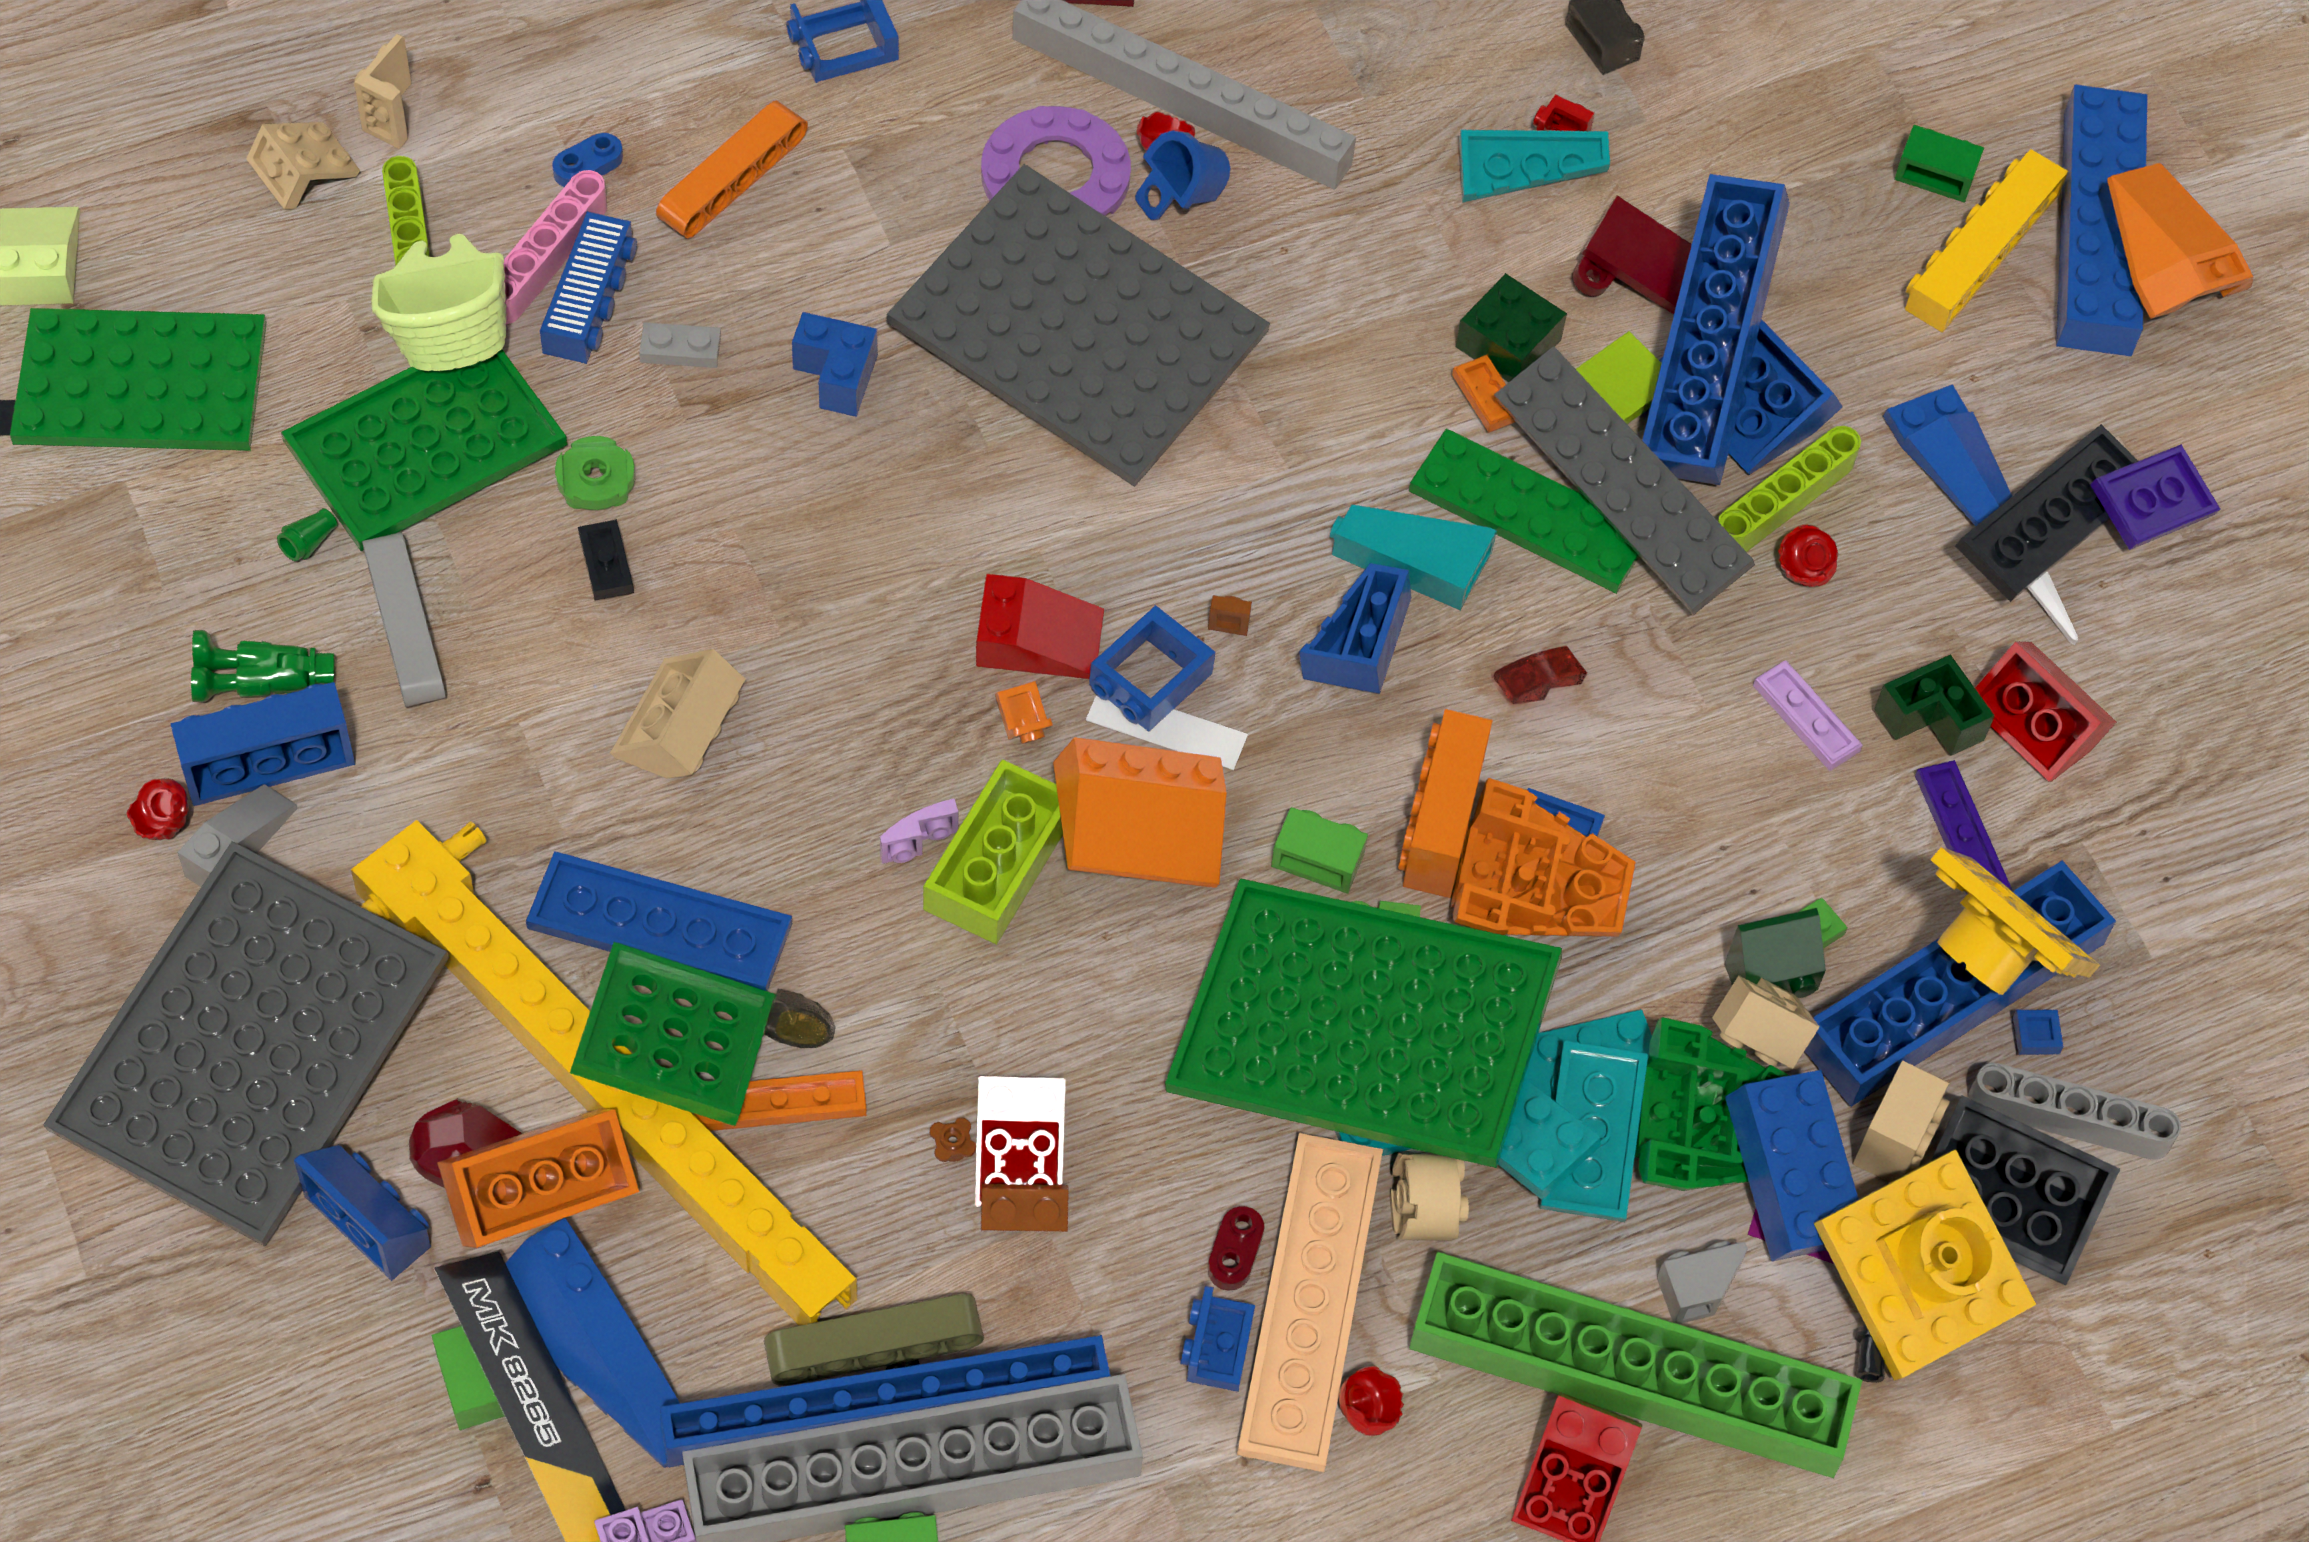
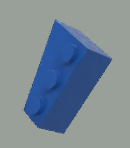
M1373 563L1367 566L1343 596L1340 607L1331 618L1327 616L1321 624L1320 632L1310 644L1306 643L1299 651L1303 679L1380 694L1412 598L1409 570Z

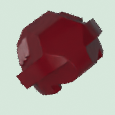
M457 1098L427 1112L415 1123L409 1138V1159L421 1176L445 1188L437 1162L523 1133L482 1106L472 1105V1103H467L466 1101H458Z

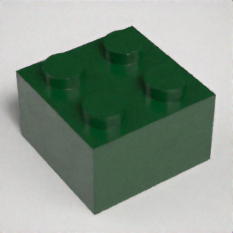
M1505 273L1460 320L1455 347L1473 359L1488 355L1501 377L1510 382L1553 346L1556 347L1561 341L1567 313Z

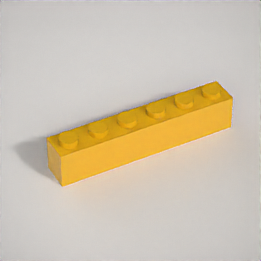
M2032 149L2021 160L2015 158L2008 167L2002 183L1996 181L1986 194L1984 204L1982 206L1976 204L1966 218V225L1962 229L1956 227L1946 242L1945 246L1947 247L1943 252L1939 250L1934 252L1926 265L1925 273L1923 275L1917 273L1912 278L1906 289L1909 298L1905 310L1943 333L2060 195L2068 171Z

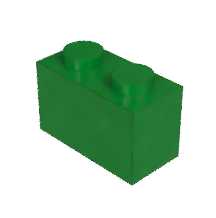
M1913 124L1894 180L1965 203L1985 147Z

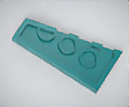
M1461 130L1459 135L1462 203L1608 172L1610 167L1608 131Z

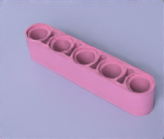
M584 170L574 175L504 259L506 325L515 322L524 313L569 258L586 212L600 215L605 214L607 210L605 182L599 173Z

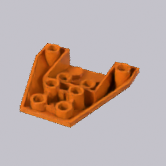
M2161 163L2112 175L2107 179L2133 286L2150 319L2175 312L2194 298L2220 291L2222 296L2226 297L2252 287L2254 276L2236 242Z

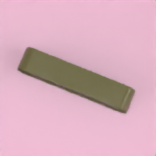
M959 1294L777 1330L764 1338V1346L773 1384L786 1386L968 1350L980 1345L984 1340V1335L974 1296Z

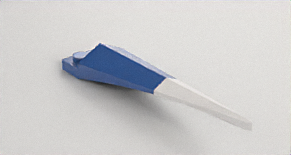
M1953 384L1886 410L1883 417L1901 448L1938 484L1975 526L2012 497L1974 412L1968 411ZM2047 571L2028 589L2067 640L2075 645L2078 641V636Z

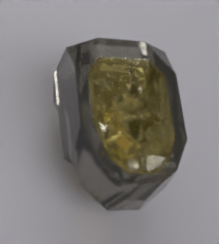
M777 988L764 1035L779 1043L800 1049L818 1048L833 1040L836 1027L830 1013L818 1002L806 999L800 993Z

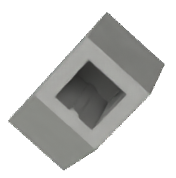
M1728 1241L1719 1242L1707 1248L1706 1251L1690 1254L1688 1251L1678 1252L1663 1261L1657 1280L1673 1323L1681 1324L1716 1314L1748 1250L1745 1241L1732 1245Z

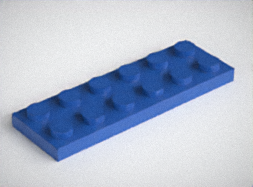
M554 851L526 919V926L529 930L609 952L613 942H617L768 991L792 926V916Z

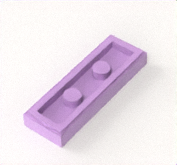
M1786 660L1755 679L1753 687L1829 771L1861 751L1862 743Z

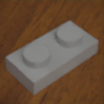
M644 322L639 352L640 363L717 368L721 328Z

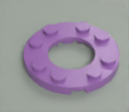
M1038 106L1007 119L995 129L986 142L981 161V178L989 201L1020 169L1019 164L1025 153L1032 151L1039 143L1044 142V144H1048L1049 141L1056 140L1068 142L1070 146L1076 145L1092 162L1093 171L1090 179L1080 189L1072 191L1070 194L1104 216L1109 212L1113 214L1127 195L1131 175L1128 149L1120 135L1109 124L1085 110L1063 106Z

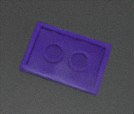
M2182 444L2098 477L2090 484L2129 550L2214 516L2221 510Z

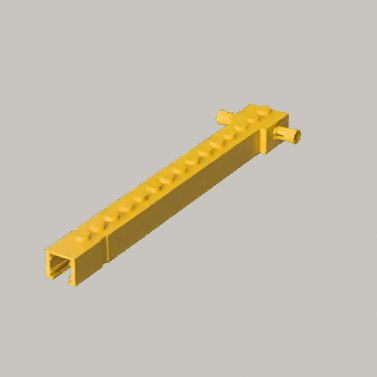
M416 820L351 869L356 893L365 901L360 907L447 951L449 959L445 966L588 1112L596 1109H615L627 1151L747 1273L751 1272L759 1280V1286L799 1326L818 1322L817 1318L821 1316L819 1312L834 1299L845 1309L857 1301V1279L805 1226L800 1227L792 1219V1213L691 1112L570 1074L590 1010L474 895L471 874L459 863L478 847L486 843V838L478 827L474 830L476 825L473 822H468L466 826L442 843L437 841ZM624 1046L613 1047L617 1052L621 1054H632Z

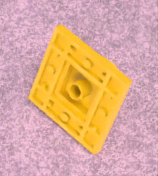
M1941 847L1930 859L1939 867L1935 874L1954 890L1957 888L1961 892L1966 891L1968 893L1960 902L1965 908L1940 936L1937 943L1959 964L1964 962L1968 972L1996 993L2003 995L2033 960L2039 961L2053 973L2056 971L2066 976L2071 975L2073 978L2077 975L2090 978L2099 968L2100 964L1973 858Z
M1956 1149L1813 1223L1894 1381L1908 1376L2036 1305Z

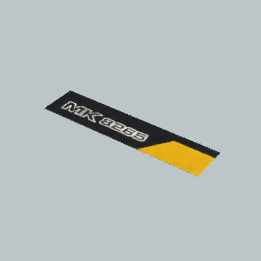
M500 1251L435 1267L434 1270L565 1542H600L594 1521L626 1511Z

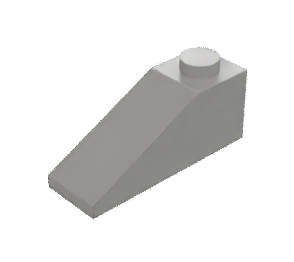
M263 784L206 821L177 852L184 876L202 887L232 841L257 854L297 810V805Z

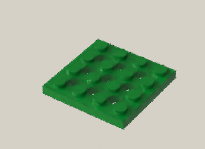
M613 942L570 1074L736 1126L775 994ZM633 986L647 987L652 993H640ZM674 999H685L692 1004V1007L680 1006ZM715 1012H725L733 1020H723ZM623 1016H635L642 1021V1023H630L627 1020H625ZM664 1029L678 1030L682 1033L683 1037L670 1036ZM706 1042H716L724 1050H713L706 1045ZM613 1047H627L632 1051L633 1054H621L617 1052ZM665 1059L672 1063L674 1067H662L655 1060ZM696 1073H708L714 1078V1081L702 1080Z

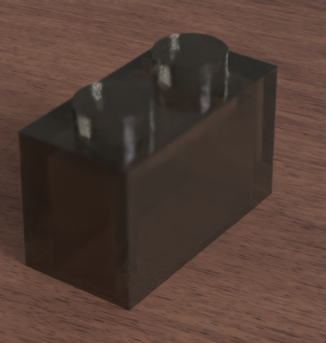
M1621 0L1569 1L1565 26L1602 75L1640 60L1645 41L1644 32L1638 23H1634L1627 14Z

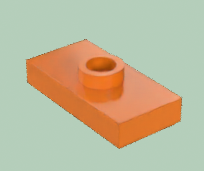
M1488 355L1453 367V378L1488 433L1516 422L1495 399L1494 394L1503 388L1506 383Z

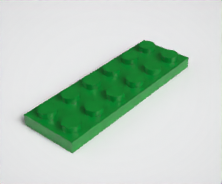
M1447 428L1410 482L1409 492L1478 526L1497 530L1496 535L1617 594L1640 557L1584 495Z

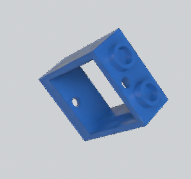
M1155 605L1091 663L1089 685L1098 697L1103 700H1109L1118 707L1127 720L1141 725L1150 732L1213 674L1216 652ZM1146 640L1183 668L1152 698L1148 697L1114 670Z

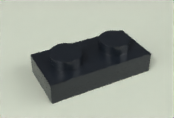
M617 519L579 526L578 534L594 601L634 593Z

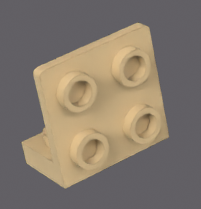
M396 34L388 44L386 43L381 46L376 58L367 68L359 71L354 81L362 131L398 149L408 140L401 95L411 85L405 38L399 34Z
M323 122L262 124L246 158L283 209L297 208L310 180L355 178L360 172V169L351 159L348 152L345 151L331 133V130Z

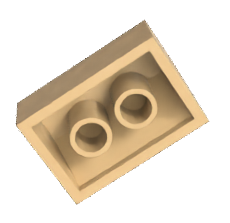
M714 649L665 658L610 754L616 759L666 779L692 775L702 765L703 754L710 742L720 733V724L728 710L738 701V692L746 679Z

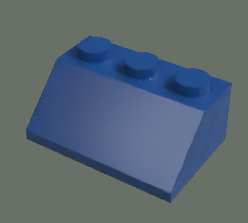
M340 1145L300 1154L294 1159L304 1197L391 1281L431 1248L427 1232L430 1226L425 1218L414 1208L407 1211L399 1203L400 1196L388 1182L383 1180L381 1183H378L370 1175L371 1169L359 1154L354 1152L350 1156Z

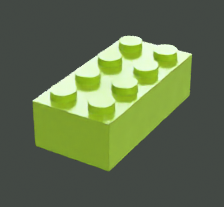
M1002 759L924 884L923 910L997 945L1063 836L1056 784Z

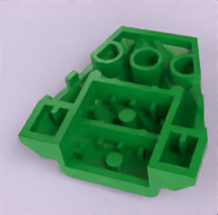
M1664 1017L1658 1019L1650 1040L1635 1157L1640 1158L1639 1172L1643 1183L1688 1191L1749 1182L1725 1097L1745 1084L1790 1075L1772 1065L1765 1068L1746 1057L1747 1051L1742 1048L1739 1049L1734 1046L1730 1048L1711 1037L1713 1032L1702 1025Z

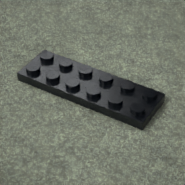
M2101 424L1963 536L1955 547L2011 602L2110 520L2109 515L2090 484L2096 478L2136 463L2138 460Z

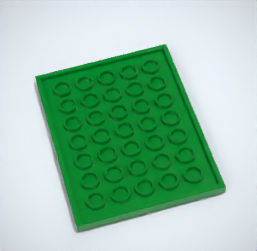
M1240 878L1165 1082L1166 1092L1497 1168L1562 960V948Z

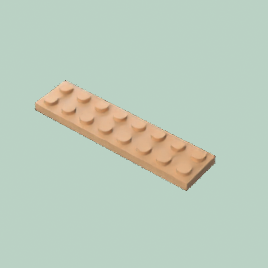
M1299 1133L1237 1455L1320 1472L1325 1471L1383 1149Z

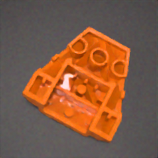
M1488 778L1480 795L1475 817L1466 834L1451 901V907H1454V922L1477 930L1501 935L1619 937L1623 929L1636 862L1593 833L1588 837L1584 836L1567 824L1570 820L1569 817L1560 811L1557 816H1554L1536 804L1535 801L1538 797L1528 790Z

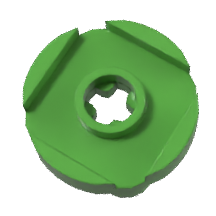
M588 436L571 443V449L566 451L564 455L562 453L559 455L555 464L556 483L559 492L565 497L568 506L574 509L601 510L612 506H621L628 500V493L634 486L635 468L631 454L626 448L624 451L616 446V441L608 437ZM591 468H599L600 473L604 474L599 478L586 476L591 473Z

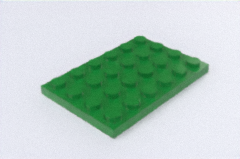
M30 308L10 432L12 444L251 451L267 326L265 314Z
M502 349L484 361L452 370L423 371L415 369V367H409L281 432L283 442L360 551L364 550L362 541L396 534L568 445L565 433Z

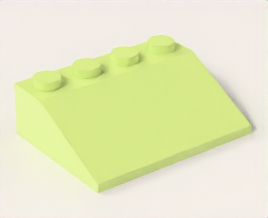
M79 207L0 209V305L73 304L80 216Z

